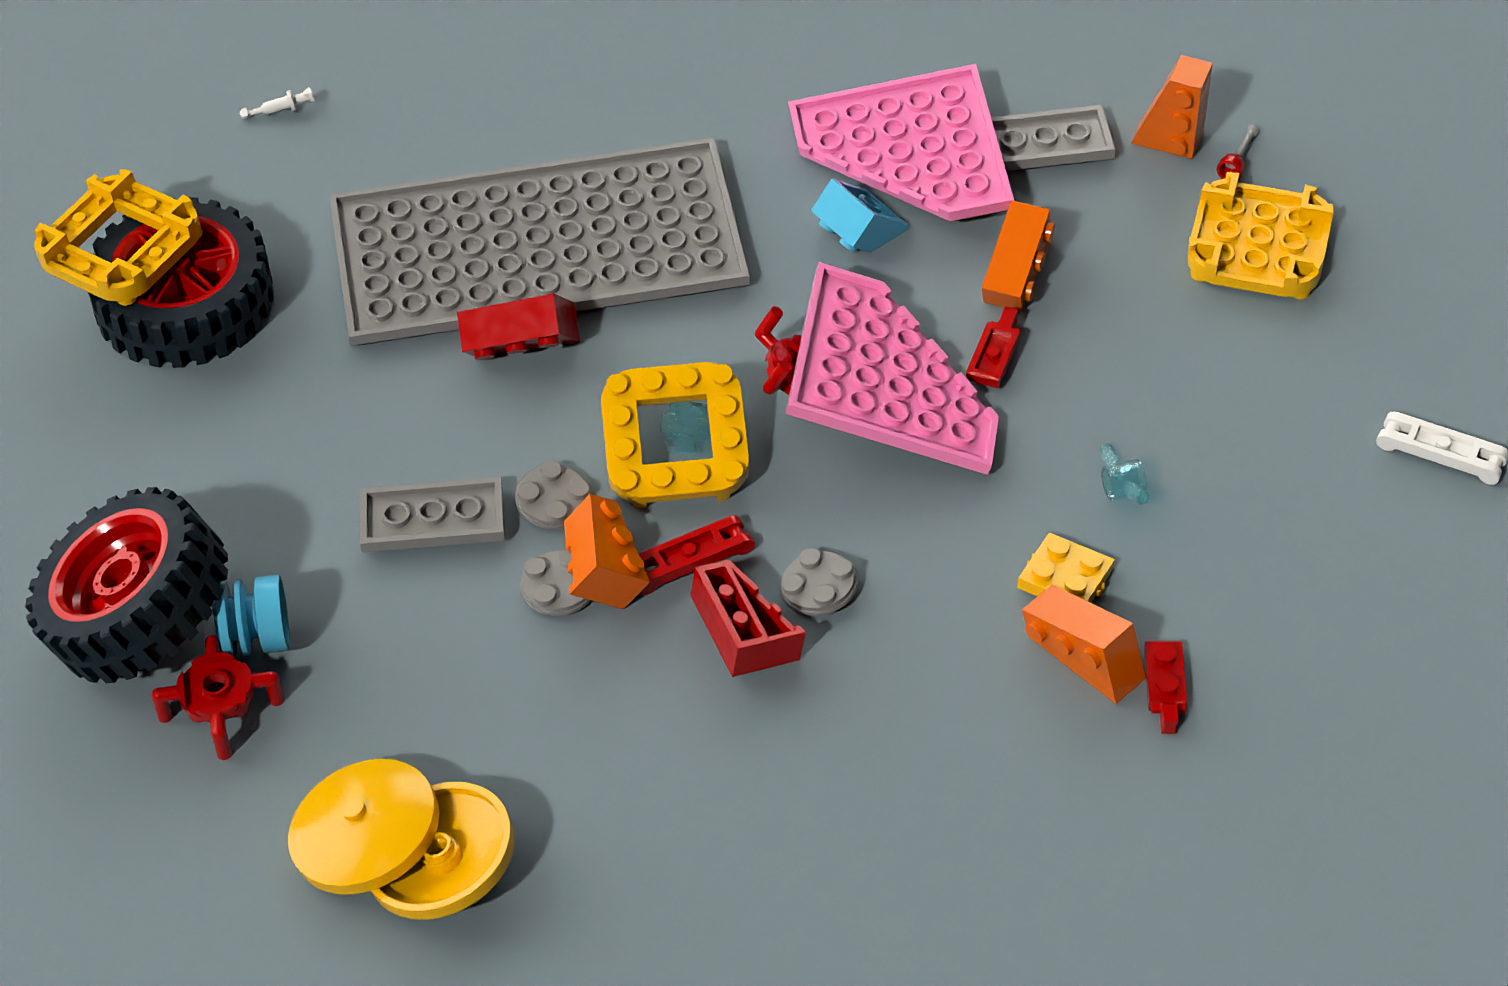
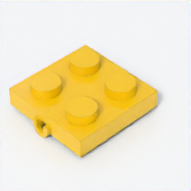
M1049 532L1036 553L1032 554L1031 560L1027 561V566L1018 578L1017 588L1039 596L1049 586L1054 585L1091 603L1095 596L1101 597L1105 588V581L1114 568L1115 559Z

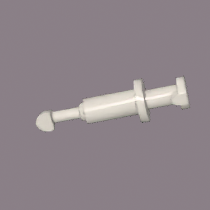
M308 87L303 93L292 95L289 90L286 91L287 96L264 102L260 108L250 111L247 110V107L241 109L240 115L242 118L247 119L259 113L268 115L288 108L296 111V104L309 100L313 103L315 98L311 87Z

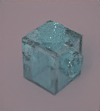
M691 401L671 403L669 412H663L660 432L665 433L666 452L701 457L705 440L710 439L707 404Z

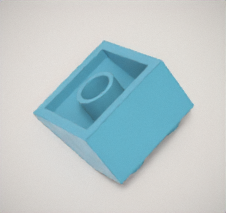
M834 178L830 180L811 209V212L820 218L818 224L833 234L836 232L841 237L839 242L853 252L860 249L871 253L907 231L910 226L869 190Z

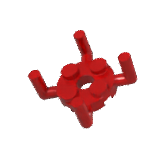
M777 306L771 307L756 329L755 337L769 350L765 356V361L767 360L769 365L766 369L769 377L763 384V391L771 395L778 390H782L789 395L802 336L794 335L792 338L777 340L771 334L783 316V311Z
M209 635L205 639V654L191 661L192 666L185 673L183 671L180 673L177 685L156 688L152 691L151 697L158 720L162 723L172 720L173 714L169 701L180 700L182 708L192 721L197 723L210 722L211 736L217 757L220 760H227L232 756V750L226 732L225 720L242 716L247 712L248 704L252 699L255 688L266 687L270 704L273 706L281 705L284 702V695L279 676L276 672L267 671L251 674L248 665L234 659V655L222 652L217 636ZM214 682L225 684L222 689L215 692L206 690Z

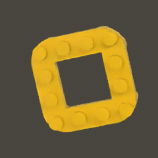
M121 169L120 175L106 176L98 179L96 174L86 180L88 191L51 226L40 223L34 231L36 235L34 247L40 265L47 273L104 300L117 301L118 304L127 306L133 304L138 296L149 290L195 245L202 236V229L197 212L189 197L183 194L176 200L136 182L132 171ZM116 211L159 230L127 261L116 258L110 263L79 248Z
M699 362L624 370L618 374H612L608 377L601 396L606 461L610 488L620 498L632 503L635 508H646V503L691 498L716 496L717 501L729 499L730 494L741 487L748 477L749 454L741 386L728 365ZM706 400L713 458L643 465L637 406Z

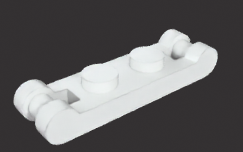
M1395 411L1388 413L1384 421L1385 429L1379 432L1376 439V444L1383 450L1392 451L1397 449L1476 475L1482 482L1489 485L1499 482L1502 475L1501 467L1505 466L1508 460V450L1501 445Z

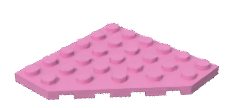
M976 64L788 102L800 156L945 220L955 221L1008 210L1011 200H1014Z
M819 262L815 271L785 414L988 475L993 462L999 419L998 414L991 406L986 408L976 397L978 391L962 372L956 374L947 363L949 357L933 338L927 340L918 329L920 323L904 305L899 307L891 298L890 294L892 291L885 282Z

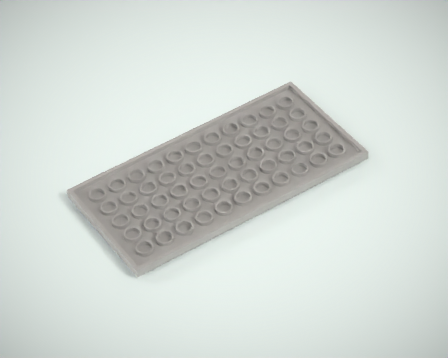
M714 137L329 194L350 346L458 330L457 312L552 293L575 302L576 311L750 285L749 272Z

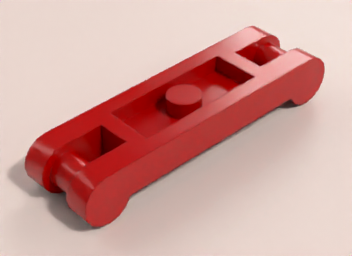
M732 515L640 552L638 554L644 562L645 571L651 566H655V569L646 571L650 583L639 594L648 595L654 592L659 585L695 571V567L715 563L735 554H748L755 547V541L749 533L743 531L744 525L737 515Z

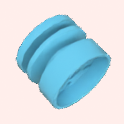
M281 575L255 577L253 594L247 595L243 581L236 579L234 582V597H231L228 582H220V586L224 591L220 600H214L213 618L216 636L219 638L222 651L236 657L237 640H239L243 655L250 656L253 638H259L261 648L265 654L289 651V620Z

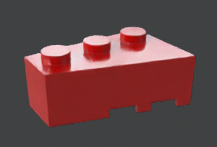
M554 293L457 312L462 352L474 356L475 360L494 358L495 353L507 352V354L526 352L527 349L548 348L561 344L580 342L575 302Z
M728 559L695 567L690 596L732 677L800 660L806 631L799 625L794 627L782 616V609L776 603L771 605L759 594V587Z

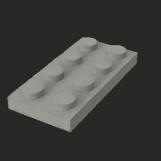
M1102 105L991 117L1006 171L1114 159L1115 147Z
M501 477L360 488V546L362 553L505 541Z

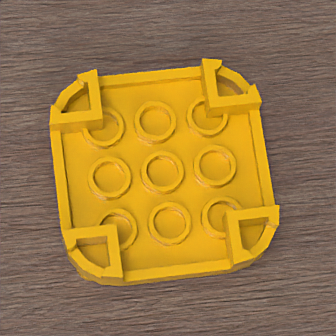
M1226 172L1225 179L1214 181L1211 184L1205 182L1201 189L1200 201L1188 245L1187 263L1191 269L1190 276L1192 279L1199 282L1205 281L1214 285L1282 297L1308 298L1311 290L1317 286L1321 277L1333 218V203L1328 204L1325 199L1316 194V187L1305 184L1303 193L1240 183L1238 182L1239 173Z

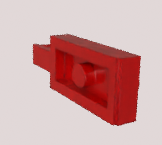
M1005 306L998 322H987L966 371L968 381L999 389L1020 339L1021 328L1016 327L1018 309Z
M1145 641L1144 660L1148 711H1151V714H1160L1161 734H1177L1178 714H1185L1187 707L1182 641Z

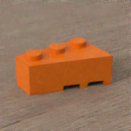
M1181 55L1159 93L1155 96L1151 106L1144 114L1131 143L1193 159L1204 134L1213 63Z
M1011 200L981 288L984 303L1000 307L1007 306L1022 312L1026 302L1032 300L1036 286L1035 280L1043 268L1045 256L1055 231V223L1051 222L1050 209Z
M589 494L564 521L566 550L571 552L572 558L567 564L568 572L573 574V583L569 586V594L624 609L650 583V580L644 569V562L634 545L633 536L625 524L621 514L622 510L617 502L610 498L605 499Z
M1054 585L1049 586L1022 609L1026 624L1025 630L1029 638L1115 704L1146 679L1132 622Z

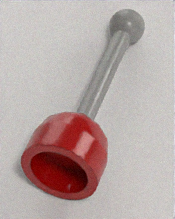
M1251 124L1247 127V135L1236 154H1226L1220 160L1216 171L1221 179L1226 178V172L1239 173V179L1241 178L1245 169L1244 160L1241 156L1251 139L1259 134L1257 125Z

